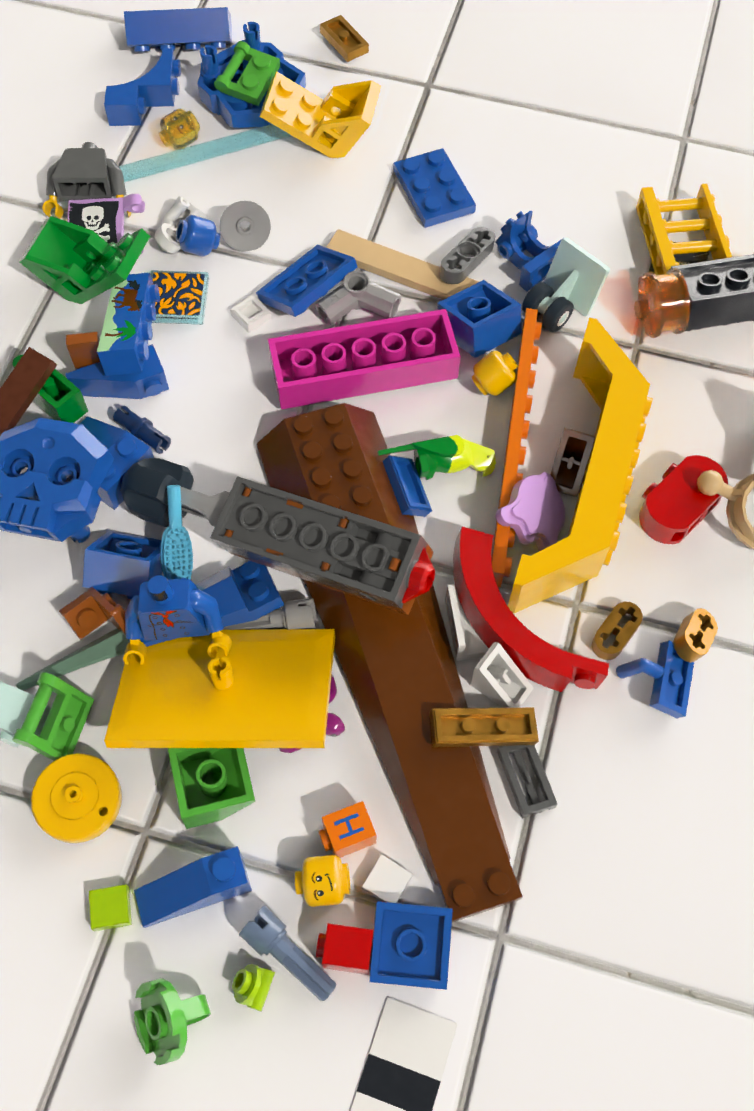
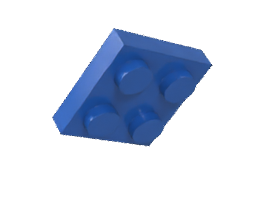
M377 901L369 982L447 990L453 909Z

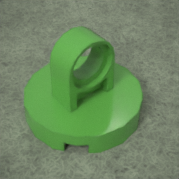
M164 978L142 983L136 991L135 998L139 997L142 999L141 1009L134 1011V1020L137 1035L146 1054L154 1052L156 1055L154 1063L156 1065H163L180 1059L185 1052L187 1043V1026L211 1015L206 995L202 994L180 1000L178 992Z

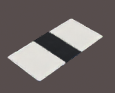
M387 998L350 1111H432L457 1029V1023L398 1000Z

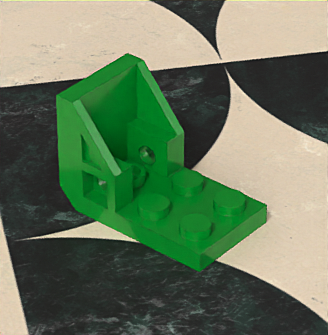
M50 216L44 221L19 263L67 301L83 304L126 280L148 242L150 235L141 228L132 234L126 233L117 243L111 242L108 244L93 230Z

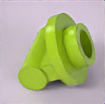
M248 964L244 969H240L235 975L232 984L235 1001L262 1012L275 972L260 968L255 964Z

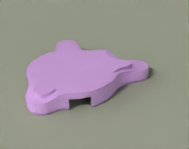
M543 472L518 481L513 487L508 505L498 509L495 517L502 526L512 527L522 544L526 545L535 541L538 551H541L558 542V535L564 526L565 507L553 477Z

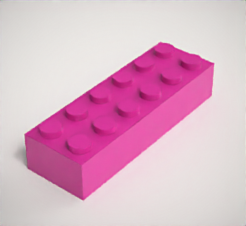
M446 309L268 339L270 360L281 409L458 379L461 356Z

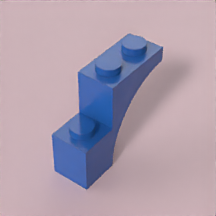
M163 48L157 64L142 77L128 83L106 86L104 107L109 126H141L142 114H146V107L174 106L175 95H179V81L176 77L181 76L180 61L175 60L173 48Z

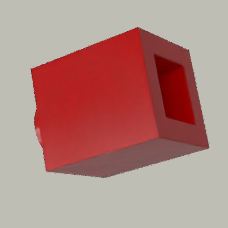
M328 923L326 934L319 933L316 957L322 958L324 969L368 975L374 930Z

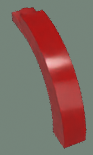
M461 527L453 553L455 588L468 621L484 644L490 648L494 642L499 643L527 679L544 687L563 692L569 682H572L582 689H597L608 676L609 663L557 648L539 638L524 626L507 606L495 581L491 558L494 535Z

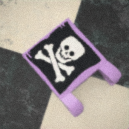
M130 194L123 198L68 200L67 222L93 230L108 244L111 242L117 243L124 236V211L143 213L145 202L142 201V197L139 194Z

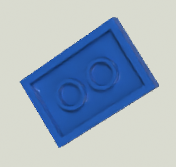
M443 148L393 163V171L425 228L475 213L476 203Z
M317 244L258 290L256 294L263 304L296 317L304 313L316 300L325 296L331 288L340 281H343L344 277L358 268L354 257Z

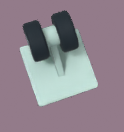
M565 237L558 246L545 281L537 283L527 293L522 303V310L526 312V308L537 309V316L543 315L542 326L552 333L557 332L569 320L573 309H576L584 316L591 313L610 272V268L572 240Z

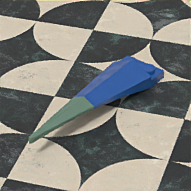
M248 561L233 570L228 566L196 584L199 590L213 596L217 600L224 627L255 621L284 606V602L267 566L253 561ZM116 628L18 682L16 686L24 691L37 686L36 683L42 672L59 677L97 662L125 653L126 645L130 642V639H126V636ZM144 637L140 639V641L143 642L146 645V647L172 640L160 639L145 641Z

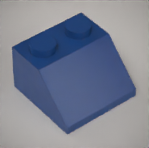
M485 280L437 303L438 310H447L457 345L474 358L522 334L521 304Z
M112 530L107 531L85 549L82 587H93L100 594L117 593L126 595V598L131 600L133 596L139 595L140 584L148 582L154 576L162 575L160 560L161 540Z

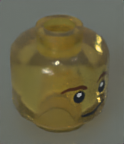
M178 108L161 119V131L158 134L166 147L171 146L173 149L181 151L197 141L200 125L191 111Z

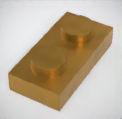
M342 15L320 24V33L347 62L369 53L368 42Z

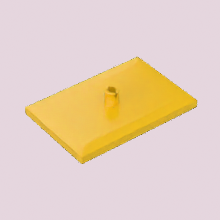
M334 629L221 630L222 633L230 636L232 645L227 657L224 654L223 648L217 646L218 653L213 659L207 652L212 639L211 633L206 636L176 638L146 647L147 651L143 665H140L141 658L138 654H130L129 665L124 663L104 739L106 747L325 748L335 644Z

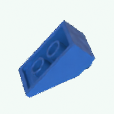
M87 416L80 424L101 442L114 457V461L97 493L101 497L102 502L115 510L124 501L120 490L125 473L133 464L146 458H154L150 446L128 431Z

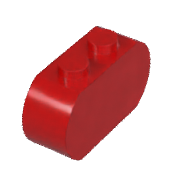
M700 455L687 456L679 465L675 463L670 465L662 476L663 480L658 485L654 482L646 489L642 495L645 501L639 513V520L643 530L649 537L663 544H678L719 504L722 498L721 495H704L697 486L698 477L701 473L708 470L717 471L722 476L724 483L728 484L726 472L716 461Z

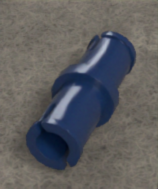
M121 406V410L118 408L113 416L114 422L150 446L156 453L162 454L163 450L166 451L169 448L171 438L153 427L152 421L146 417H139L127 406Z

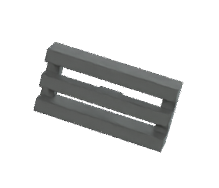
M515 745L498 748L499 759L522 819L534 813H541L546 809L556 808L558 803L535 745ZM525 749L545 801L540 802L520 750ZM510 753L513 754L516 765L518 767L523 783L527 790L528 796L532 803V805L528 806L526 802L525 796L523 794L515 770L511 763L510 757L508 755Z

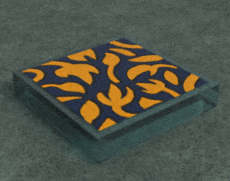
M151 270L152 282L158 285L160 301L155 304L156 320L152 321V323L204 324L209 286L208 272Z

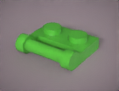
M238 41L234 47V54L222 75H218L214 86L222 93L259 106L270 86L273 76L280 68V59L255 50L244 41ZM243 59L249 61L237 84L231 82Z
M42 672L36 683L39 686L23 725L21 729H16L12 740L55 761L60 757L73 754L95 699L62 679ZM53 691L57 694L40 736H37L35 734Z

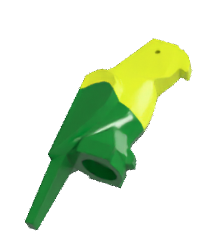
M458 435L377 451L378 456L414 450L416 470L419 477H425L426 480L433 478L435 472L455 473L468 467L483 472L482 476L485 477L494 471L496 465L494 450L470 442Z

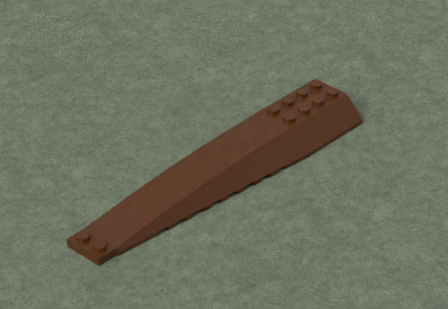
M341 403L283 419L256 444L270 487L419 534L414 516L402 515L383 465V461L390 454L380 456L377 454V451L388 448L374 412L347 403ZM303 579L311 597L314 599L315 608L322 620L324 629H334L335 631L334 650L338 662L344 671L353 697L357 701L366 727L370 731L379 757L386 768L391 785L398 796L404 815L432 880L440 888L446 908L453 909L452 923L521 900L523 896L510 864V854L479 746L433 747L429 712L432 709L468 708L433 584L427 593L415 598L410 613L407 616Z

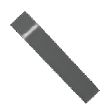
M483 227L473 229L442 259L439 272L441 280L448 284L463 282L493 251L495 242L494 232ZM461 254H470L474 257H465Z

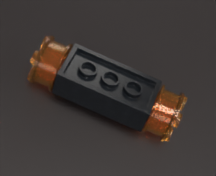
M754 254L671 266V269L666 274L661 275L645 272L638 279V300L635 301L634 310L636 317L642 319L646 335L651 338H657L662 332L666 331L682 334L685 330H699L701 328L754 321Z

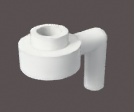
M181 197L164 215L163 225L155 232L156 243L164 252L175 254L181 249L180 243L176 241L177 228H175L174 222L190 205L184 197Z

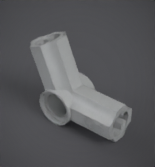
M352 271L344 277L342 285L315 303V309L319 313L320 318L330 325L353 309L365 308L385 318H393L398 311L401 295L370 282L367 274L364 272Z

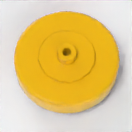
M84 753L69 754L50 763L38 776L31 794V808L37 824L48 835L65 843H83L103 834L115 821L122 803L121 785L115 772L100 758Z

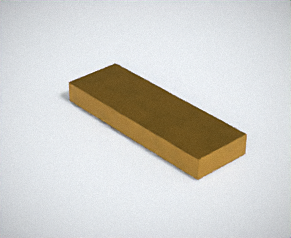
M534 707L432 709L429 712L433 747L535 745L539 742Z

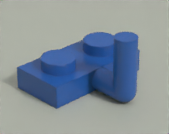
M672 641L660 643L657 664L646 658H640L619 665L616 668V674L621 679L642 672L653 677L654 683L650 706L676 719L686 716L694 662L690 663L683 660L677 654Z

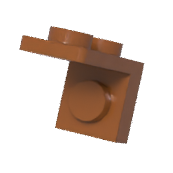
M93 587L59 610L80 640L107 620L126 636L125 610L120 604L116 605L108 593L101 595Z

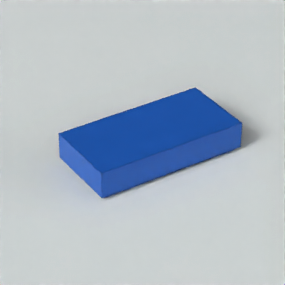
M389 455L383 461V465L402 515L426 517L432 512V508L413 459Z

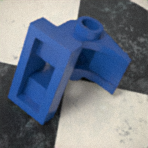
M531 210L526 214L522 211L517 213V220L508 219L505 222L506 224L500 229L502 232L501 236L495 242L498 245L497 248L500 255L508 259L521 271L519 286L526 292L531 290L537 283L545 280L561 242L559 240L551 246H545L537 240V230L531 224L533 213ZM527 250L534 257H528L523 252Z

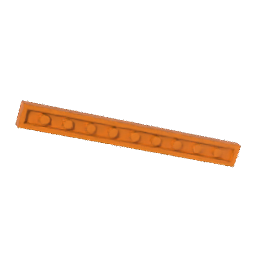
M526 308L516 371L517 379L514 386L498 509L508 505L514 485L523 479V473H517L518 465H524L526 447L521 446V439H527L530 421L524 420L525 413L530 414L533 395H527L528 388L533 389L536 371L530 369L531 364L537 363L539 346L533 345L534 340L540 339L542 323L537 322V309ZM496 520L491 558L497 587L501 588L503 577H510L512 557H506L507 548H513L516 532L510 526H502Z

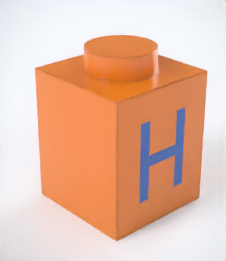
M363 801L322 817L324 828L318 830L325 852L332 850L334 855L341 858L376 844L377 835Z

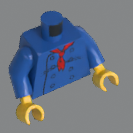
M157 575L148 582L140 584L139 595L133 596L125 610L126 639H130V642L126 645L123 657L124 663L129 665L130 654L135 653L140 656V665H143L147 651L146 645L140 641L143 637L145 641L206 636L210 635V633L212 634V639L207 649L208 655L212 659L215 658L218 653L217 646L223 648L224 654L227 657L232 640L230 636L221 631L224 629V624L217 600L213 596L199 590L191 579L187 578L167 580L166 577Z

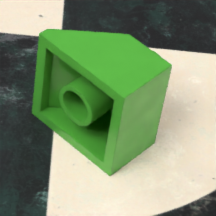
M168 748L180 815L186 829L223 820L256 802L244 748Z

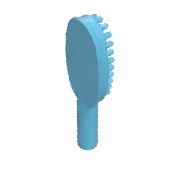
M180 485L167 486L169 526L164 530L160 544L161 568L167 580L191 579L193 551L189 533L182 526Z

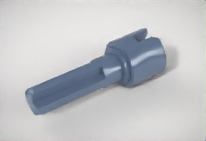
M264 905L257 912L258 915L254 918V921H249L239 933V936L260 956L263 954L267 956L270 953L320 1001H325L336 987L335 981L285 936L287 926Z

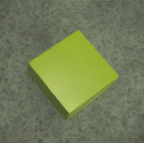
M127 884L89 891L91 930L95 932L132 925L130 892Z

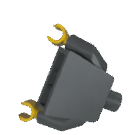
M92 142L83 143L81 148L65 149L61 159L54 163L47 171L46 195H49V200L43 203V212L50 217L52 208L56 207L55 215L58 219H61L64 210L57 203V199L59 201L113 198L112 196L123 198L126 195L122 170L113 159L107 158L103 148H98ZM127 211L128 217H130L131 212Z

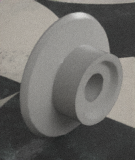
M235 202L227 207L221 216V236L227 245L237 251L256 250L269 237L271 230L269 216L255 202ZM248 221L250 225L248 228L243 229L240 227V223Z

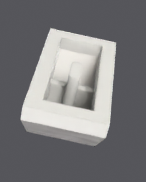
M497 642L492 644L474 668L470 685L502 708H520L534 689L506 651Z

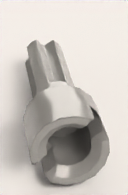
M306 598L286 601L282 609H276L255 621L226 626L223 630L317 629V626H315L317 615L314 599Z

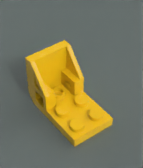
M276 72L271 80L259 117L329 158L345 157L371 125L381 85L373 80L333 86L323 100Z

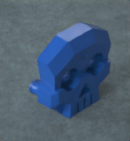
M247 22L248 28L244 24L245 40L242 41L255 50L279 58L280 68L278 73L305 88V72L284 60L283 53L272 43L260 41V26L258 23ZM205 45V51L202 47L200 49L202 63L197 82L200 100L213 113L221 115L227 125L232 128L266 127L270 125V122L259 117L268 89L259 106L222 93L214 86L218 75H222L231 60L235 45L218 54L216 47L212 45ZM243 59L231 82L237 84L249 61Z
M37 418L3 432L0 436V530L63 542L68 537L74 542H85L91 533L87 525L94 522L101 501V497L97 492L114 461V457L82 424ZM24 468H28L25 473L20 474ZM69 476H73L72 480L65 482Z

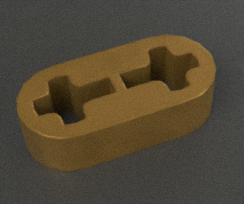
M625 601L614 607L597 630L592 641L593 652L599 658L612 660L620 655L642 622L643 613L636 604ZM626 613L632 616L631 620L623 628L620 627L618 624L622 616H625ZM611 634H614L616 638L613 645L609 646L608 649L602 646L604 640L606 641Z
M700 608L686 616L673 641L674 648L677 654L686 662H695L707 654L718 630L717 623L708 611Z

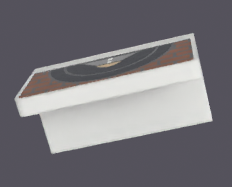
M447 584L445 603L456 661L483 658L489 648L476 634L468 621L456 593L455 585Z

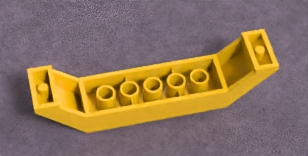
M589 317L573 378L581 380L601 409L595 432L596 437L585 469L568 537L531 556L522 554L508 607L513 613H517L597 577L602 565H609L612 553L615 551L620 535L618 528L626 511V495H629L632 486L633 476L631 475L638 461L640 453L638 446L644 436L646 429L644 422L649 414L653 398L647 397L650 383L601 323L594 318Z

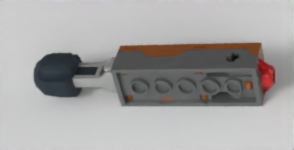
M146 458L133 464L123 477L120 491L125 504L132 514L142 520L168 527L167 486L180 485L182 518L187 513L208 519L210 525L215 527L210 538L230 554L407 616L410 613L415 598L427 593L433 584L435 569L431 563V558L434 552L420 534L238 476L230 492L224 491L208 496L191 490L194 478L188 467L160 458Z

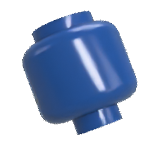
M189 215L185 220H180L176 230V241L180 243V248L184 252L205 257L210 254L212 249L216 250L218 248L220 233H217L216 225L213 221Z

